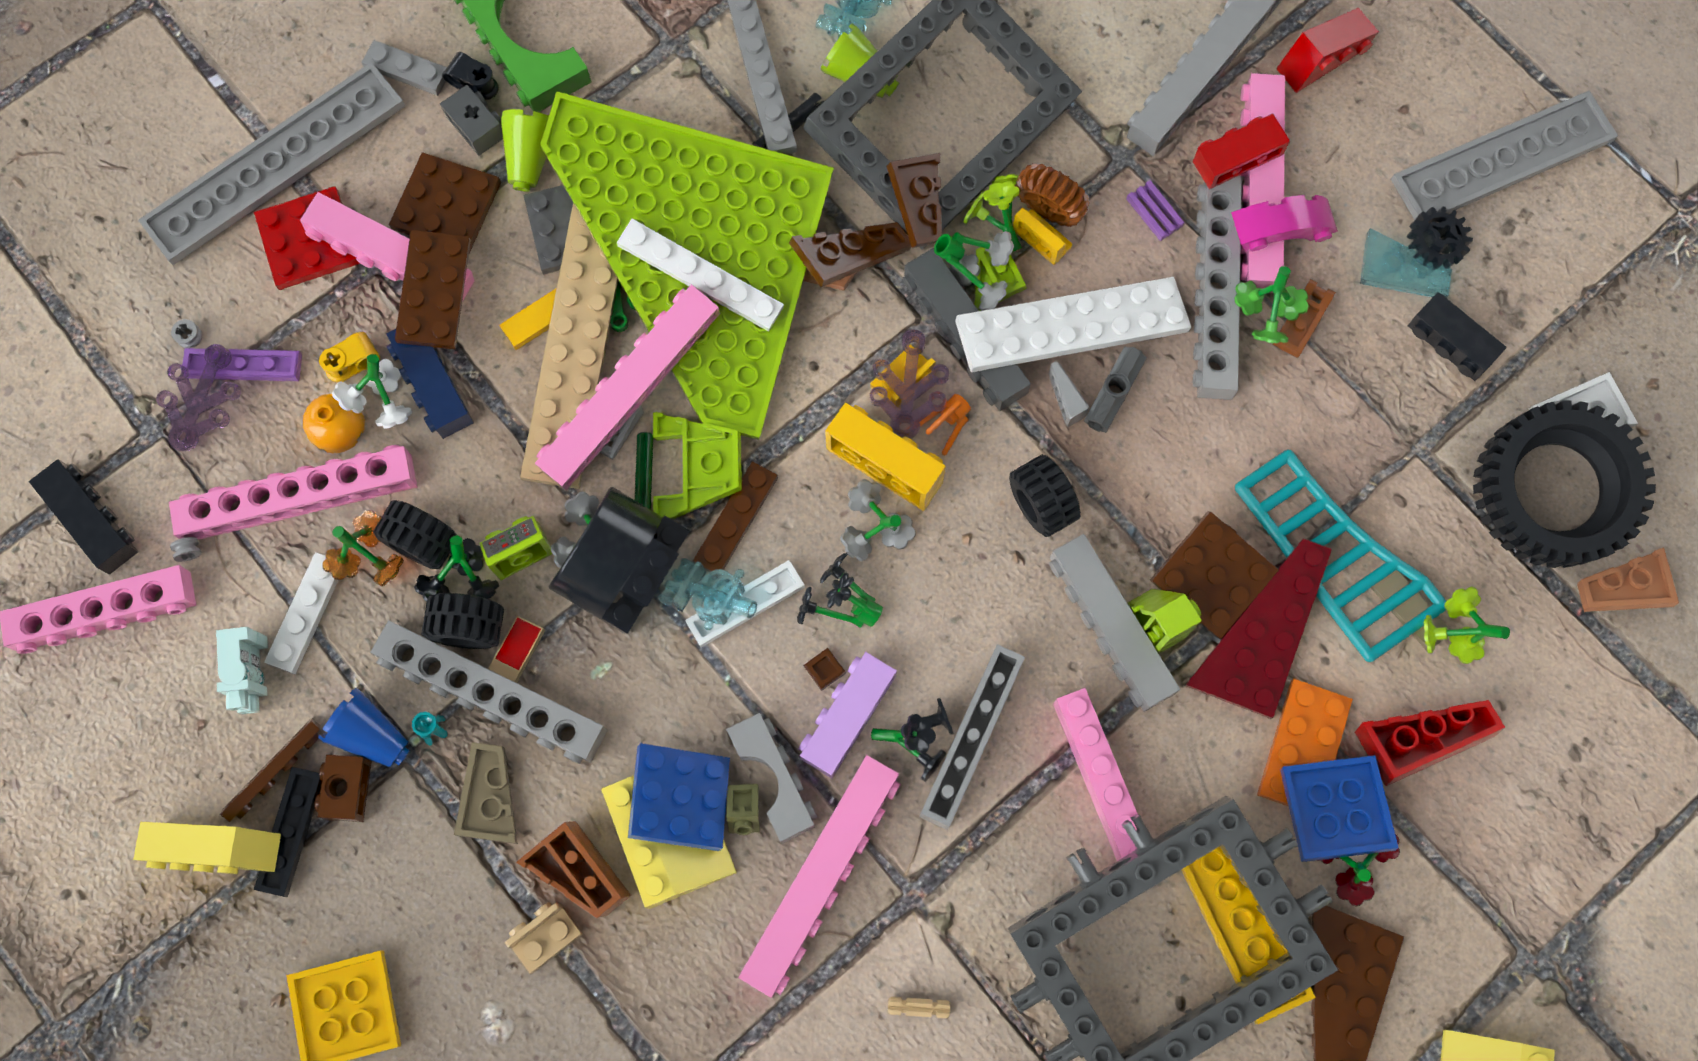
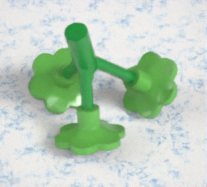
M1286 266L1279 268L1274 284L1263 289L1257 288L1253 281L1241 282L1236 285L1235 303L1242 308L1243 313L1247 316L1253 313H1260L1263 309L1261 302L1264 295L1270 292L1274 293L1270 319H1267L1266 328L1252 331V336L1256 340L1269 343L1288 342L1289 338L1286 334L1277 331L1279 323L1276 320L1277 316L1294 321L1299 317V314L1306 313L1309 308L1307 303L1308 294L1304 289L1297 290L1294 286L1285 288L1291 270Z

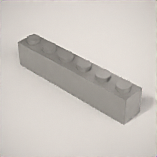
M1082 534L1055 549L1050 556L1051 562H1049L1051 570L1057 578L1062 577L1067 586L1065 587V592L1072 603L1077 602L1082 610L1080 615L1088 629L1093 628L1098 636L1096 642L1104 655L1109 654L1114 662V665H1112L1114 673L1120 681L1125 680L1130 688L1128 694L1133 704L1137 708L1141 706L1145 712L1181 690L1086 536Z
M998 644L996 645L922 809L920 818L946 830L949 829L1025 659L1024 656Z

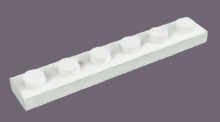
M634 219L630 220L617 241L618 247L685 285L690 286L692 284L708 298L768 332L783 309L784 304Z

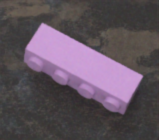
M867 652L864 653L862 658L856 656L848 669V672L851 674L845 684L842 682L838 684L831 696L835 701L830 709L823 708L815 721L819 726L813 736L808 733L799 746V750L802 751L800 755L801 760L831 779L897 674V670Z

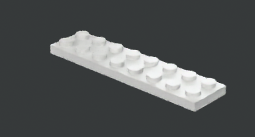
M1174 277L957 315L955 320L970 372L1187 333L1191 329V324Z

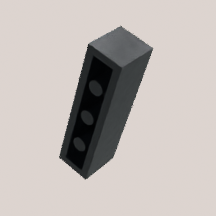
M57 459L28 482L95 567L110 575L138 553L132 544L135 539L124 527H118L115 523L118 518L114 512L106 505L102 507L98 502L101 498L99 493L91 485L88 484L86 486L82 482L83 473L73 463L67 465Z

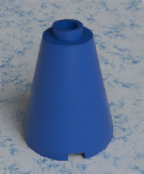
M354 688L349 693L354 698H351L349 703L345 700L340 703L323 727V730L327 733L320 734L318 738L326 744L365 757L387 767H392L394 763L400 766L410 752L406 748L409 741L362 691Z

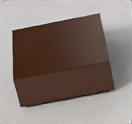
M828 648L803 665L821 691L846 674V671Z

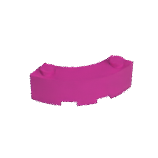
M1304 195L1290 196L1282 199L1281 204L1278 205L1274 203L1269 204L1266 201L1231 212L1241 246L1245 250L1258 251L1267 247L1268 243L1282 240L1307 239L1309 241L1322 242L1330 239L1332 234L1338 232L1328 199L1319 195L1313 196V200L1305 199Z

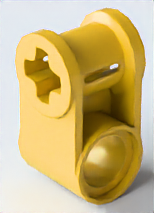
M357 332L347 337L344 341L324 350L319 357V363L331 381L344 382L361 371L367 370L368 355L376 354L379 360L380 355L365 332Z

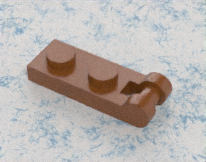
M1312 279L1309 280L1304 288L1308 294L1307 303L1309 308L1307 312L1299 314V317L1294 321H1285L1280 332L1286 334L1289 338L1288 342L1272 344L1296 358L1302 353L1336 293L1329 288L1326 291L1317 286L1318 282ZM1310 296H1313L1316 299L1320 300V303H1317L1310 299Z

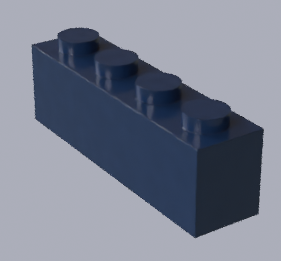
M396 329L386 333L391 343L387 345V349L394 361L400 360L403 367L399 369V372L407 385L412 383L415 392L411 393L419 409L425 408L428 415L423 418L432 433L437 431L442 439L473 424L474 422L435 347L396 343Z

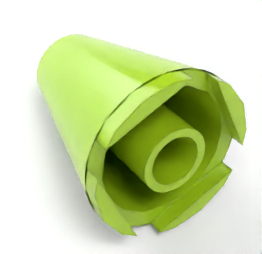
M853 23L848 26L852 30L849 35L843 32L826 57L830 62L828 66L825 67L822 64L820 69L825 74L844 82L878 51ZM898 75L890 86L886 85L876 96L883 98L887 94L890 97L899 85V82L896 81Z
M508 109L502 112L501 117L507 180L509 184L513 185L514 190L529 192L530 188L536 187L547 158L542 150L541 141L549 115L533 111V115L523 114L524 110Z

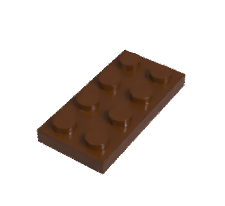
M411 230L395 334L396 343L456 350L471 242L470 237Z

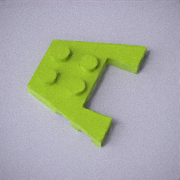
M653 412V438L656 441L680 438L683 441V493L653 496V512L661 517L665 515L673 520L742 490L741 433L738 430L708 423L701 424L688 421L686 418H675L666 416L664 413Z

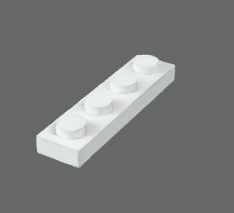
M315 552L264 663L296 675L346 566L343 562Z
M790 560L685 621L702 648L805 588V585Z

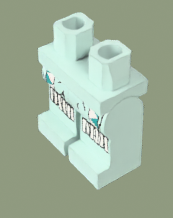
M249 627L216 630L218 675L222 681L217 683V692L226 695L227 710H237L239 714L258 713L259 697L267 696V687L263 685L265 680L264 673L260 669V649L268 648L267 636Z

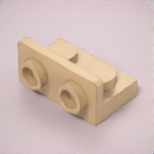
M548 902L534 913L536 915L534 920L527 925L525 922H522L508 933L511 938L505 941L506 946L512 948L529 974H533L583 935L561 903L556 902L552 905Z

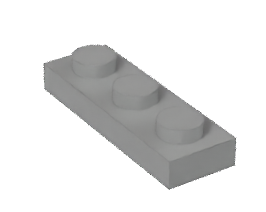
M373 40L361 62L364 67L372 62L382 75L437 96L446 82L442 74L447 67Z

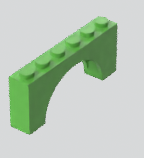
M454 0L457 5L460 3L463 5L464 9H462V12L470 25L475 23L478 29L475 32L482 44L488 43L491 47L489 53L497 66L502 64L505 70L502 72L509 85H516L519 91L516 94L524 107L529 105L532 111L540 112L553 104L556 91L570 95L591 83L588 68L574 47L562 52L547 54L527 50L513 42L501 28L500 17L505 0Z

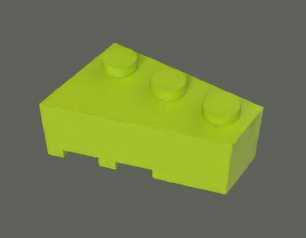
M1150 589L1127 602L1158 654L1184 640L1202 621L1199 617L1201 616V611L1194 600H1189L1183 593Z

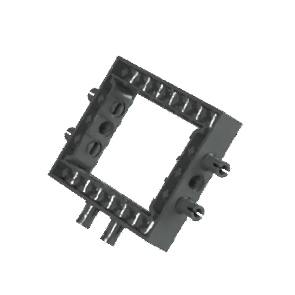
M1224 796L1154 839L1142 821L1140 814L1131 817L1137 830H1135L1129 820L1123 822L1122 827L1125 828L1137 849L1104 870L1097 872L1085 848L1076 850L1082 864H1080L1073 853L1066 859L1072 865L1081 883L1008 927L1012 938L1036 976L1034 978L1035 982L1010 995L1017 1010L1022 1014L1025 1010L1043 999H1046V1001L1050 1000L1070 1033L1067 1040L1044 1052L1048 1061H1071L1078 1056L1080 1058L1084 1057L1086 1061H1189L1338 970L1308 922V916L1333 903L1332 898L1327 896V890L1320 884L1314 890L1296 899L1274 866V859L1298 846L1297 841L1292 839L1294 836L1285 828L1279 834L1262 843L1256 837L1234 799ZM1220 846L1225 857L1231 860L1234 869L1240 876L1239 880L1250 890L1257 901L1258 906L1256 908L1266 917L1268 925L1275 933L1273 934L1275 939L1287 949L1288 953L1276 960L1271 958L1267 961L1268 965L1248 977L1243 975L1240 977L1241 981L1222 993L1217 991L1212 994L1214 998L1194 1010L1189 1008L1185 1011L1186 1015L1166 1027L1161 1025L1157 1028L1158 1032L1138 1044L1133 1042L1130 1044V1049L1120 1054L1056 945Z

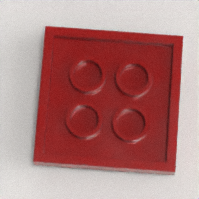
M336 186L318 191L342 204ZM317 192L254 212L274 283L278 290L360 264L356 260L357 257L349 253L342 255L330 246V243L324 240L317 242L305 234V229L300 219Z

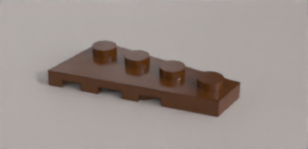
M898 222L865 226L864 230L852 231L851 228L843 229L837 234L826 235V232L814 233L813 237L802 238V235L792 236L789 242L820 287L905 253L912 247L909 237Z

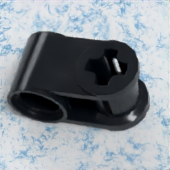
M462 52L456 53L442 74L444 80L451 86L460 90L468 85L474 93L479 91L485 100L494 98L499 91V85L493 78L491 68L487 64H483Z

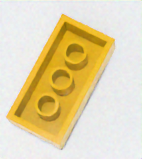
M845 402L825 430L826 449L922 511L927 508L943 484L946 466L943 465V460L931 452L926 454L918 449L917 443L905 436L903 438L893 433V429L883 421L876 422L868 417V413L857 405L852 407Z

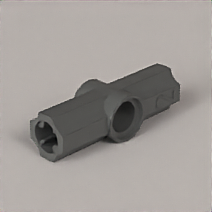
M1124 346L1084 419V422L1090 428L1098 432L1107 433L1147 359L1142 351L1134 347ZM1109 386H1118L1121 388L1122 393H1113Z

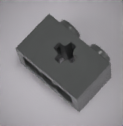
M466 85L440 103L446 118L478 156L503 139L501 118L495 111L490 113L486 108L488 104L479 91L474 93Z

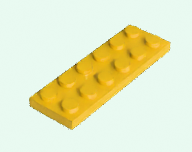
M1220 846L1181 869L1236 984L1241 981L1240 977L1243 975L1248 977L1268 965L1267 961L1271 958L1276 960L1288 953L1287 949L1275 939L1273 935L1275 933L1268 925L1266 917L1256 908L1258 906L1257 901L1250 890L1239 880L1240 876L1234 869L1231 860L1225 857ZM1311 987L1254 1021L1255 1024H1261L1316 998Z

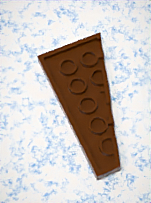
M1325 906L1312 914V928L1338 970L1311 986L1316 997L1311 1000L1314 1061H1367L1404 936Z

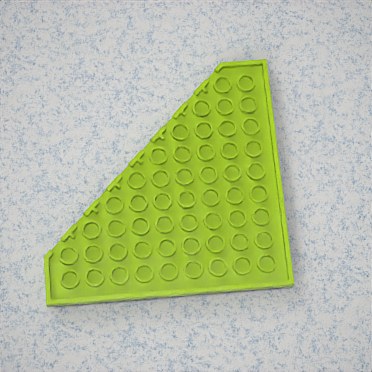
M556 91L541 141L542 150L649 332L655 326L653 322L656 317L664 310L668 312L674 305L673 299L676 294L683 288L687 290L689 286L617 246V241L631 219L636 220L784 304L782 311L768 332L710 299L719 307L720 315L671 370L702 424L708 423L738 430L742 436L760 440L806 272V266L789 242L792 236L802 235V238L813 237L814 233L817 232L834 168Z

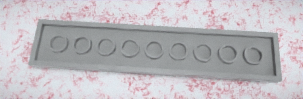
M371 62L138 221L167 260L174 265L404 108L405 104Z

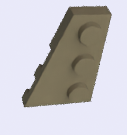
M472 742L454 835L518 844L506 754L503 746Z

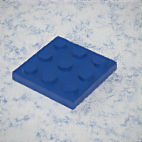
M640 743L637 746L628 838L714 851L723 849L730 758Z
M1375 755L1284 766L1280 769L1301 862L1388 852L1399 848Z

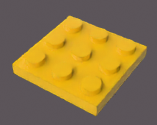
M383 950L286 975L301 1061H349L401 1047Z

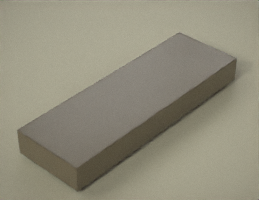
M1396 570L1372 586L1371 589L1382 601H1385L1408 585L1409 582ZM1416 593L1391 612L1404 625L1430 606L1419 593ZM1439 616L1432 620L1435 628L1447 627L1448 630H1451ZM1423 626L1412 635L1427 651ZM1437 640L1435 646L1439 644L1442 640Z

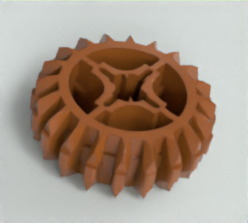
M1032 163L1021 171L1016 180L1015 186L1020 190L1018 197L1021 202L1025 203L1027 208L1034 210L1042 216L1043 219L1046 218L1052 223H1058L1060 226L1065 225L1067 227L1076 226L1088 211L1087 208L1090 202L1085 190L1079 187L1078 183L1071 180L1069 176L1062 174L1061 171L1054 170L1051 166L1046 167L1044 164Z

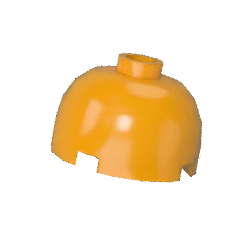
M332 393L324 394L314 399L306 407L302 418L303 429L309 441L317 448L332 454L345 452L358 443L357 439L360 437L361 432L363 433L365 429V418L362 412L355 413L352 410L346 411L342 409L339 401L334 399Z

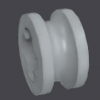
M179 320L172 327V338L183 348H193L202 339V331L191 320ZM190 329L192 334H187L189 337L184 339L181 336L182 333L186 334L185 330Z
M186 537L172 542L170 548L176 552L173 554L174 560L185 562L199 557L202 552L200 548L196 547L199 544L198 539Z

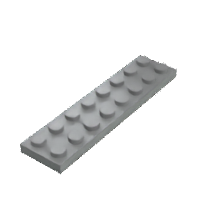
M1589 90L1393 175L1391 181L1414 220L1421 212L1424 211L1426 213L1431 207L1438 211L1444 206L1448 214L1453 210H1457L1613 142L1618 135Z

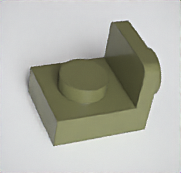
M758 784L728 785L727 823L729 833L748 835L760 832Z

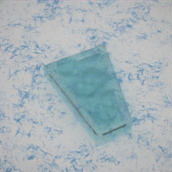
M1370 228L1366 235L1360 284L1433 297L1439 292L1447 298L1449 296L1452 269H1445L1441 265L1435 270L1432 262L1424 266L1423 257L1414 258L1417 251L1409 249L1407 246Z

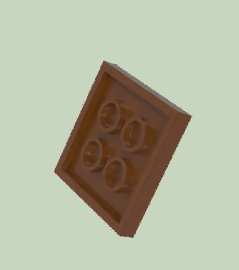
M422 152L389 222V226L392 230L410 235L411 230L470 237V254L500 187L501 180L497 176Z
M1207 511L1150 581L1160 590L1183 593L1189 600H1194L1201 611V616L1199 617L1202 621L1200 624L1215 637L1221 639L1278 572V569L1211 511Z

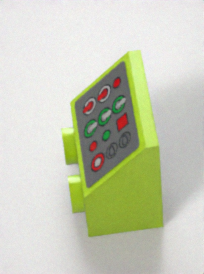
M527 516L515 520L511 527L504 531L497 530L491 532L485 537L484 541L479 543L487 566L500 581L552 555L551 546L534 516L529 518Z

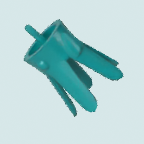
M420 712L412 720L413 731L422 737L429 746L433 744L431 735L441 738L448 736L447 731L438 725V722L446 720L444 716Z

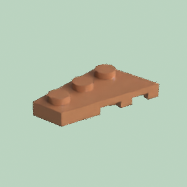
M1664 547L1644 557L1640 556L1632 559L1621 566L1612 567L1581 579L1577 583L1584 612L1675 607L1679 603Z

